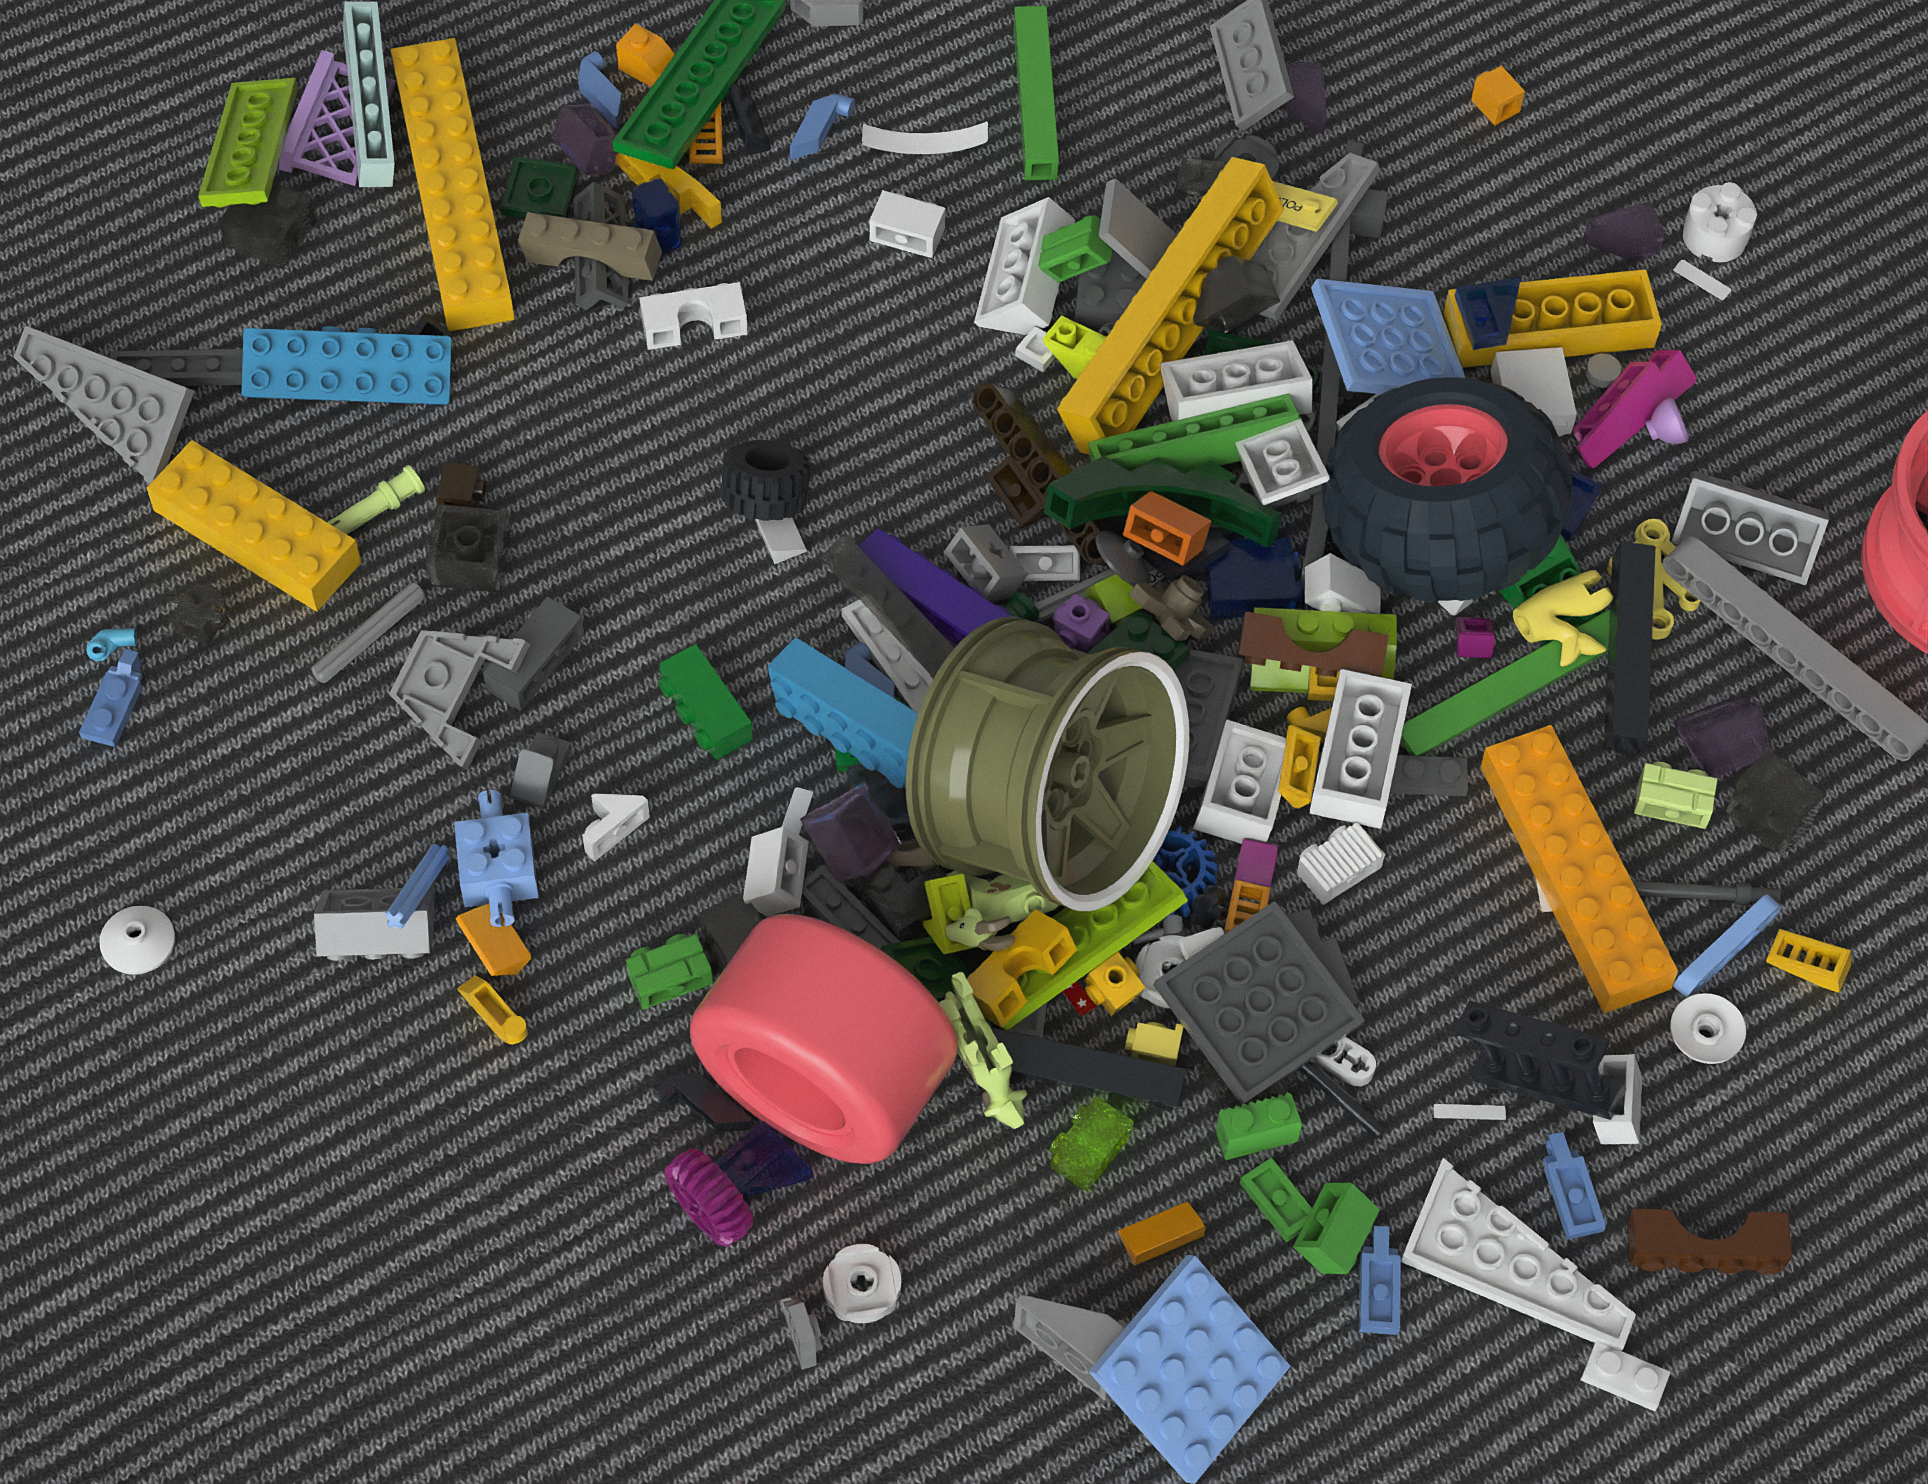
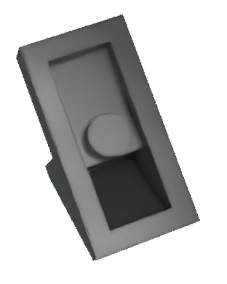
M537 732L529 750L522 748L519 752L510 798L544 809L572 750L571 742Z

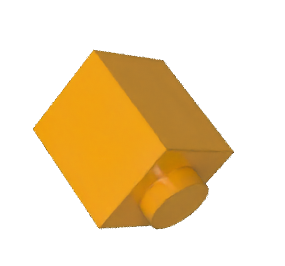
M1501 65L1492 71H1485L1477 77L1471 100L1495 126L1521 111L1525 91Z

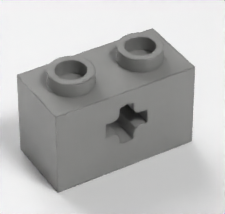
M989 524L961 527L944 551L970 587L977 589L988 601L1009 599L1028 575Z

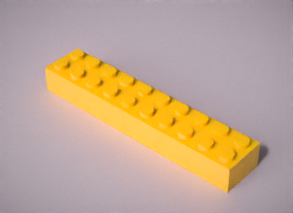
M451 38L392 48L391 55L447 330L451 332L515 320L456 40Z
M1231 157L1224 169L1220 171L1208 192L1202 197L1195 211L1185 222L1177 237L1168 246L1161 260L1150 272L1149 277L1133 297L1125 312L1116 321L1109 335L1098 347L1091 361L1080 373L1075 384L1062 399L1057 410L1079 452L1090 455L1088 442L1134 431L1164 387L1161 363L1182 360L1284 211L1265 164Z

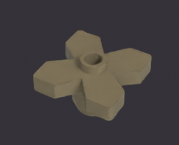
M1182 575L1179 580H1173L1171 584L1159 582L1155 588L1147 583H1137L1129 593L1142 608L1155 614V618L1161 624V627L1177 641L1186 640L1189 635L1198 640L1207 639L1215 629L1201 614L1195 612L1202 602L1201 596L1204 594V590L1195 580L1186 575Z

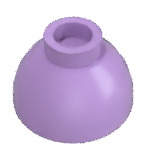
M1670 397L1665 399L1656 407L1651 420L1646 421L1650 436L1653 441L1660 439L1670 444L1685 443L1688 441L1689 435L1677 404Z

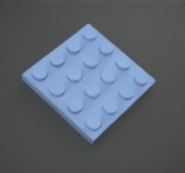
M1316 279L1311 289L1347 391L1382 394L1391 389L1425 379L1444 377L1466 378L1433 291Z
M1186 1255L1089 1370V1373L1184 1481L1195 1484L1291 1366L1199 1259L1194 1255Z

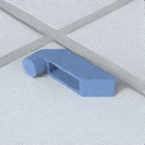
M594 51L581 61L578 76L579 91L618 129L623 108L622 93L600 72L605 68V62L601 55Z
M833 94L814 100L790 145V159L794 160L818 152L837 114L848 118L851 116L855 99L841 94Z
M859 642L846 651L845 668L895 699L894 682L869 663L872 659L869 648L864 643Z

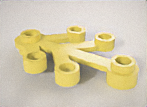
M1648 519L1638 525L1635 531L1634 543L1656 546L1653 625H1659L1662 629L1652 626V639L1659 640L1666 638L1670 634L1674 624L1673 615L1664 609L1663 584L1680 597L1679 605L1686 611L1696 610L1701 601L1672 579L1665 571L1663 563H1661V554L1666 557L1676 546L1669 541L1670 533L1664 522L1658 519ZM1612 557L1610 558L1609 563H1608V566H1607V571H1608V573H1609L1611 576H1612ZM1685 597H1693L1696 601L1690 602Z

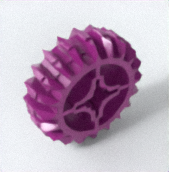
M689 1148L684 1153L681 1152L664 1169L669 1189L675 1195V1199L680 1203L683 1211L716 1244L728 1247L745 1236L747 1231L753 1226L752 1213L749 1211V1205L743 1200V1195L739 1193L735 1184L719 1168L718 1164L714 1163L702 1151Z

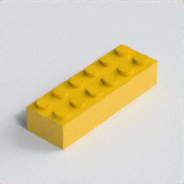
M1646 269L1448 290L1443 312L1446 327L1462 368L1492 365L1495 352L1562 347L1564 357L1654 348L1662 325Z
M193 440L181 450L147 487L155 512L316 612L361 564L355 539Z

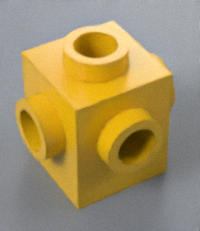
M1119 952L1091 970L1084 980L1088 985L1085 987V990L1090 999L1098 1006L1102 1004L1111 1017L1140 996L1146 987L1138 978L1140 972L1134 962L1128 957L1123 959Z

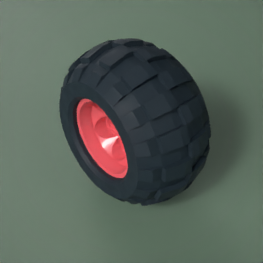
M1463 377L1431 378L1415 381L1375 397L1373 402L1369 403L1367 407L1358 410L1339 430L1335 447H1330L1325 465L1330 480L1322 484L1325 522L1332 532V539L1346 561L1352 566L1363 570L1368 580L1374 582L1382 589L1393 594L1412 596L1414 600L1428 602L1476 599L1492 591L1508 588L1520 581V578L1526 575L1528 570L1535 569L1553 550L1561 530L1565 526L1572 505V475L1569 457L1549 417L1541 409H1537L1531 402L1525 401L1524 397L1507 387Z

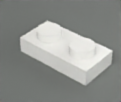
M1596 1341L1581 1381L1656 1411L1670 1371Z

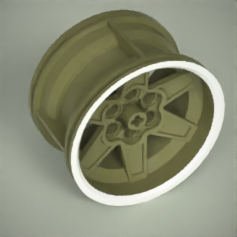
M1000 617L988 621L973 630L953 649L932 680L918 712L911 737L906 769V800L911 827L922 850L938 865L963 874L981 876L996 871L1030 882L1035 890L1048 901L1078 911L1097 910L1119 899L1139 880L1156 856L1171 826L1181 797L1188 763L1189 718L1183 689L1176 674L1158 656L1133 648L1114 647L1093 654L1070 649L1060 636L1049 627L1023 618Z

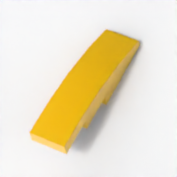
M617 135L610 138L612 159L650 200L662 194L680 214L692 208L711 229L722 223L721 202L700 182L678 166H675L672 170L613 151V140Z

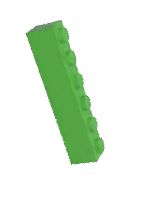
M1288 393L1088 442L1090 460L1092 462L1102 456H1106L1131 472L1158 458L1185 474L1210 460L1219 466L1241 461L1236 442L1298 420L1299 415Z

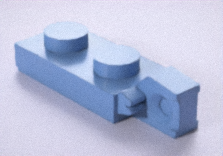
M125 649L118 661V667L111 666L108 672H106L79 731L82 739L113 747L117 746L142 690L141 680L143 676L142 673H139L142 661H140L139 652Z
M1564 1132L1548 1135L1549 1138L1545 1141L1548 1157L1543 1159L1544 1171L1566 1239L1604 1232L1606 1224L1584 1157L1579 1156L1577 1150L1570 1152Z
M1373 1226L1370 1247L1363 1246L1360 1256L1359 1332L1398 1335L1400 1332L1401 1255H1398V1249L1389 1248V1227Z

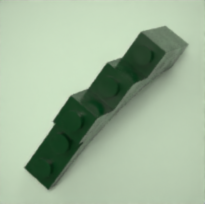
M1102 456L1049 483L1044 508L1045 514L1065 527L1072 529L1089 521L1110 516L1128 515L1132 504L1150 491H1153L1211 520V524L1244 535L1266 548L1276 542L1282 516L1280 512L1267 504L1263 505L1260 500L1235 486L1237 476L1211 460L1185 474L1158 458L1130 472L1106 456Z

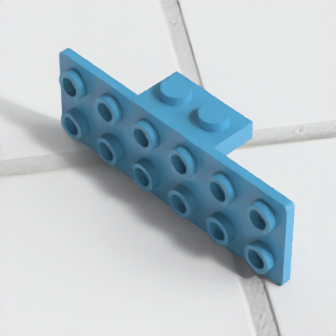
M322 327V331L246 328L243 331L241 394L247 398L448 405L450 402L452 340L449 336L377 333V329L357 328V333L343 332L341 327Z

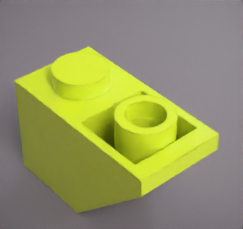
M1061 315L1043 337V343L1072 377L1078 379L1080 373L1095 355L1098 347L1106 339V336Z

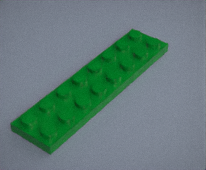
M714 0L613 140V151L673 170L725 97L730 85L734 84L785 11V0Z

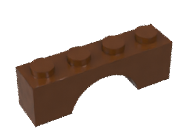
M1245 612L1238 654L1245 655L1244 663L1265 666L1266 659L1281 661V669L1301 672L1302 665L1316 667L1315 674L1335 678L1337 677V671L1341 669L1382 677L1389 635L1351 629L1345 639L1334 648L1321 652H1312L1298 647L1291 641L1285 632L1281 617Z
M1633 1209L1626 1223L1629 1266L1641 1267L1644 1271H1660L1665 1267L1680 1268L1683 1272L1692 1273L1699 1272L1705 1268L1719 1269L1721 1273L1726 1274L1737 1273L1742 1270H1757L1760 1274L1771 1275L1784 1271L1792 1258L1788 1213L1749 1212L1737 1233L1720 1240H1709L1693 1235L1679 1223L1672 1210Z

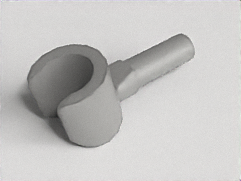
M1168 915L1163 919V928L1143 933L1133 940L1134 945L1156 939L1160 940V937L1167 935L1183 937L1182 917L1179 915Z

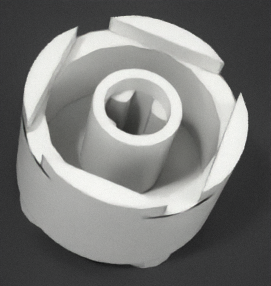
M1731 182L1723 185L1709 186L1694 194L1685 219L1682 235L1687 248L1700 258L1702 254L1711 257L1713 262H1728L1739 257L1748 244L1757 218L1756 208L1752 200L1741 191L1737 184Z

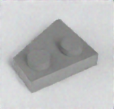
M796 1295L780 1299L801 1369L816 1366V1351H820L822 1348L819 1339L821 1332L815 1313L808 1315L804 1302Z

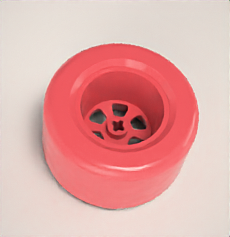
M778 914L760 921L749 933L696 1008L690 1021V1038L697 1056L709 1074L732 1098L758 1119L787 1138L822 1155L850 1163H877L887 1159L897 1150L950 1070L957 1055V1037L949 1017L937 999L914 975L889 955L859 936L831 923L803 915Z

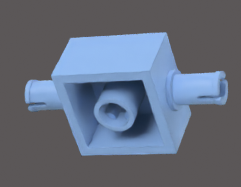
M486 790L478 795L481 819L454 822L460 887L465 907L489 903L491 925L502 927L500 914L503 913L506 927L514 922L512 901L539 898L532 833L528 813L503 816L501 793L496 790H490L492 803H489Z

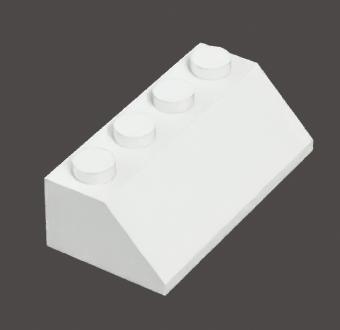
M1047 197L1001 217L974 321L977 326L1022 335L1028 334L1034 326L1039 329L1049 326L1060 282L1044 273L1038 266L1040 253L1043 252L1041 249L1043 236L1057 231L1062 226H1069L1075 222V219L1051 198Z
M1293 340L1161 363V373L1172 421L1288 393L1298 415L1312 413V377Z

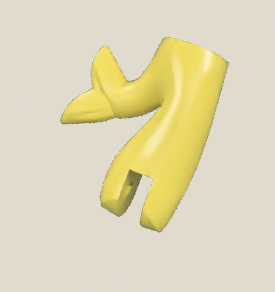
M1589 570L1537 592L1513 610V620L1522 636L1530 643L1543 640L1560 641L1562 643L1560 666L1564 667L1576 661L1580 654L1597 655L1605 652L1607 649L1593 637L1579 632L1574 626L1556 618V616L1581 617L1597 613L1612 602L1613 595L1608 587L1591 595L1587 590L1601 579V575L1597 570Z

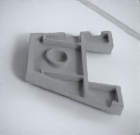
M421 630L389 695L417 724L424 728L432 739L453 758L457 765L468 770L482 741L453 727L452 723L484 660L487 659L517 673L531 644L518 638H513L512 640L500 639L495 636L477 637L466 636L460 633Z

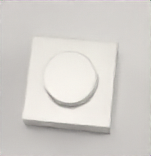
M1034 326L1016 347L1015 356L1044 372L1056 357L1043 343V337L1046 335V332Z

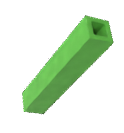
M1019 6L1014 8V40L1025 181L1057 180L1059 156L1047 6Z

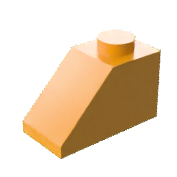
M636 23L616 44L619 70L650 87L654 85L675 55L662 37Z

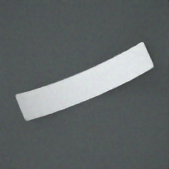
M987 121L969 128L940 133H904L879 129L863 124L862 131L863 145L904 154L948 153L972 148L988 141Z

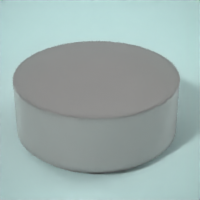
M1605 353L1596 354L1588 361L1585 372L1586 378L1596 387L1608 388L1621 373L1620 362L1612 355Z

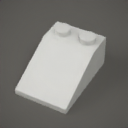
M1301 418L1235 443L1245 476L1253 493L1263 505L1330 480Z
M1226 719L1212 771L1206 783L1193 829L1242 844L1243 839L1266 843L1273 828L1281 798L1278 788L1286 738Z

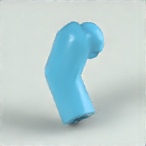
M136 628L101 630L87 645V655L94 661H103L118 647L136 646Z

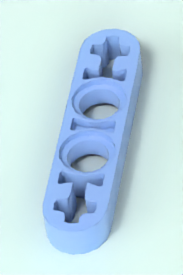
M1769 894L1764 895L1682 972L1673 984V987L1685 998L1698 992L1777 916L1782 905Z

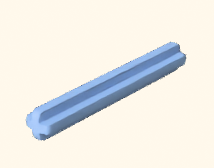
M436 844L431 845L385 915L388 918L386 924L390 928L394 925L399 929L403 928L449 859V856L446 854L448 848L445 845L441 847Z

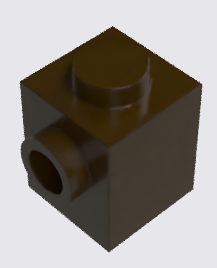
M444 462L436 496L440 516L474 520L478 501H484L486 494V481L481 480L479 466L466 462Z

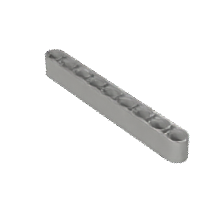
M1692 536L1686 537L1663 559V567L1672 579L1891 756L1901 761H1907L1928 741V723L1701 540Z

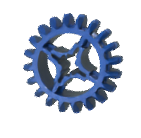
M1181 824L1176 828V831L1168 830L1160 849L1152 861L1184 892L1188 902L1169 915H1175V912H1179L1186 918L1189 915V908L1193 909V902L1196 896L1203 894L1204 889L1208 885L1216 886L1217 879L1215 876L1218 872L1217 863H1213L1215 858L1213 850H1207L1206 839L1195 841L1196 833L1194 830L1187 835L1183 834ZM1191 864L1197 873V878L1192 884L1187 881L1186 874L1187 867Z

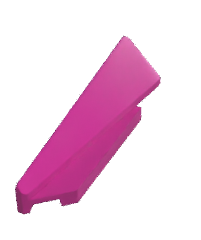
M1656 350L1648 362H1630L1573 428L1574 436L1579 444L1576 448L1588 467L1596 468L1644 427L1646 421L1651 420L1654 410L1662 401L1669 397L1674 400L1677 399L1696 382V376L1680 350Z

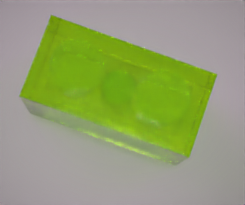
M1097 1096L1089 1106L1081 1105L1071 1121L1074 1124L1067 1134L1061 1132L1049 1149L1052 1153L1050 1168L1087 1193L1131 1138L1134 1123L1133 1120Z

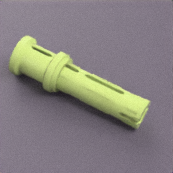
M407 465L403 467L402 473L388 482L383 480L378 483L375 492L327 523L343 533L349 534L388 508L391 510L399 508L400 502L414 493L421 494L425 491L424 485L412 467Z

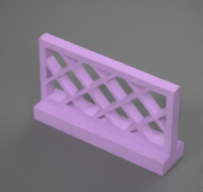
M321 50L286 133L279 158V169L292 173L295 167L356 186L358 171L355 147L350 148L345 139L354 135L353 126L340 131L334 121L348 115L352 120L351 105L345 95L350 94L349 85L340 88L335 81L337 74L348 76L347 65L334 61V53ZM385 77L389 104L396 87V80ZM339 98L344 108L329 113L325 103ZM328 123L334 133L319 138L314 130L315 127ZM339 140L345 151L330 156L324 145ZM318 148L323 156V159L315 162L303 158L305 152ZM349 158L354 168L352 173L337 169L334 163Z

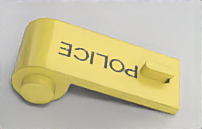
M1272 181L1284 208L1277 221L1317 232L1338 204L1337 198Z

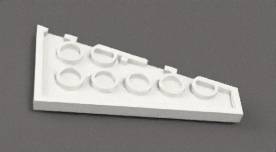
M1443 1158L1401 1262L1594 1343L1598 1341L1622 1351L1636 1314L1601 1285H1595L1577 1271L1578 1267L1569 1259L1565 1258L1564 1260L1548 1247V1242L1502 1205L1497 1206L1480 1192L1481 1188L1471 1180H1465L1453 1170L1454 1166Z

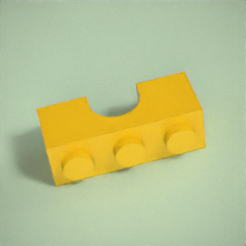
M1037 909L1011 933L1015 937V942L1011 946L1000 951H993L967 978L973 989L972 995L984 1018L1001 1028L1027 1003L1017 982L1018 977L1026 971L1033 969L1043 970L1053 976L1077 951L1067 927Z

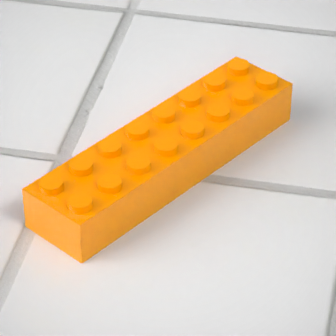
M1552 725L1486 747L1481 770L1603 1013L1614 1011L1671 990L1678 969Z

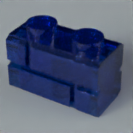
M655 179L640 184L632 192L635 228L654 230L662 255L679 248L682 244L679 203L673 194L669 193V189L662 179Z

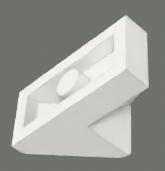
M593 794L591 796L594 812L602 820L598 819L592 822L586 828L582 837L585 853L594 862L650 818L648 800L644 796Z

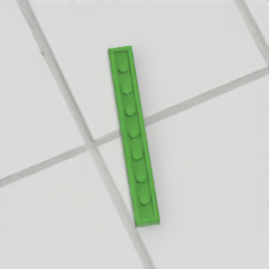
M1610 609L1576 628L1579 632L1593 637L1606 647L1607 650L1597 655L1580 654L1572 664L1562 667L1560 666L1562 643L1553 640L1405 722L1400 742L1410 756H1424L1607 654Z

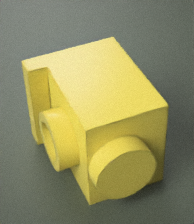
M1138 1022L1136 1029L1129 1027L1125 1050L1131 1051L1132 1058L1176 1067L1184 1026L1176 1024L1175 1030H1171L1165 1025L1156 1022H1149L1147 1024Z

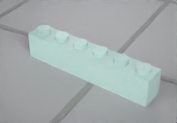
M344 2L343 33L359 187H392L395 163L378 3Z

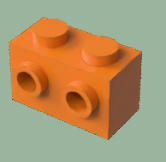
M1150 491L1131 505L1123 536L1181 565H1185L1203 550L1211 520Z

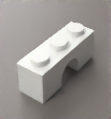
M740 282L731 284L721 283L711 287L688 288L678 292L656 293L646 297H639L641 318L648 350L681 345L680 329L687 322L694 320L703 321L710 325L714 340L748 335L747 315Z

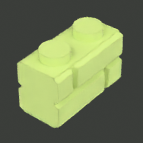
M1664 762L1645 763L1638 783L1634 814L1706 829L1713 811L1717 778L1709 777L1706 772L1697 769L1687 772L1672 769L1671 765Z

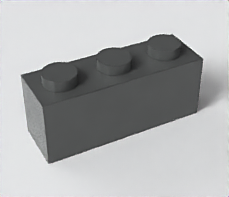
M548 596L540 606H534L519 631L512 632L508 639L512 640L513 638L523 639L531 644L517 673L488 661L483 671L486 690L519 711H522L584 636L582 616Z

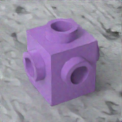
M1076 594L1071 597L1067 604H1060L1053 616L1055 632L1070 649L1075 648L1078 651L1088 653L1104 639V635H1108L1110 632V614L1102 610L1095 601L1083 599Z

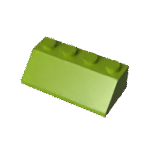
M1254 608L1253 613L1281 617L1285 632L1291 641L1307 651L1321 652L1332 649L1345 639L1351 629L1389 635L1382 678L1394 680L1397 649L1396 615ZM1266 659L1265 666L1250 664V690L1308 693L1310 666L1302 665L1301 672L1281 669V661Z

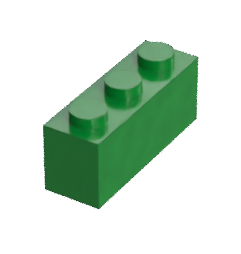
M696 644L659 663L660 679L657 682L660 690L666 698H673L677 704L676 711L685 725L689 723L696 731L694 732L696 741L703 751L709 750L715 760H718L753 741L752 722Z

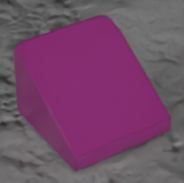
M1456 618L1457 655L1459 657L1491 658L1495 639L1491 619Z
M1243 839L1234 881L1239 880L1271 887L1279 847L1268 843Z

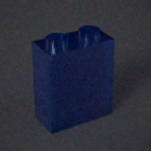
M1276 538V542L1267 548L1251 539L1228 540L1231 551L1205 567L1210 619L1244 618V613H1253L1254 608L1295 610L1296 602L1302 601L1301 581H1295L1294 572H1298L1299 568L1298 552L1291 550L1290 538Z

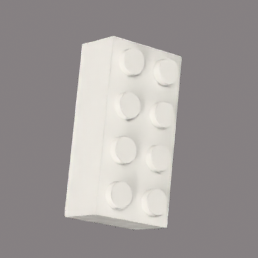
M1344 669L1340 670L1312 797L1310 814L1351 823L1358 822L1360 825L1381 829L1412 684Z

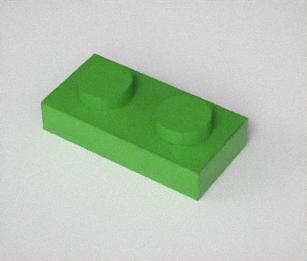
M1271 1157L1241 1177L1240 1185L1287 1243L1300 1234L1312 1208Z

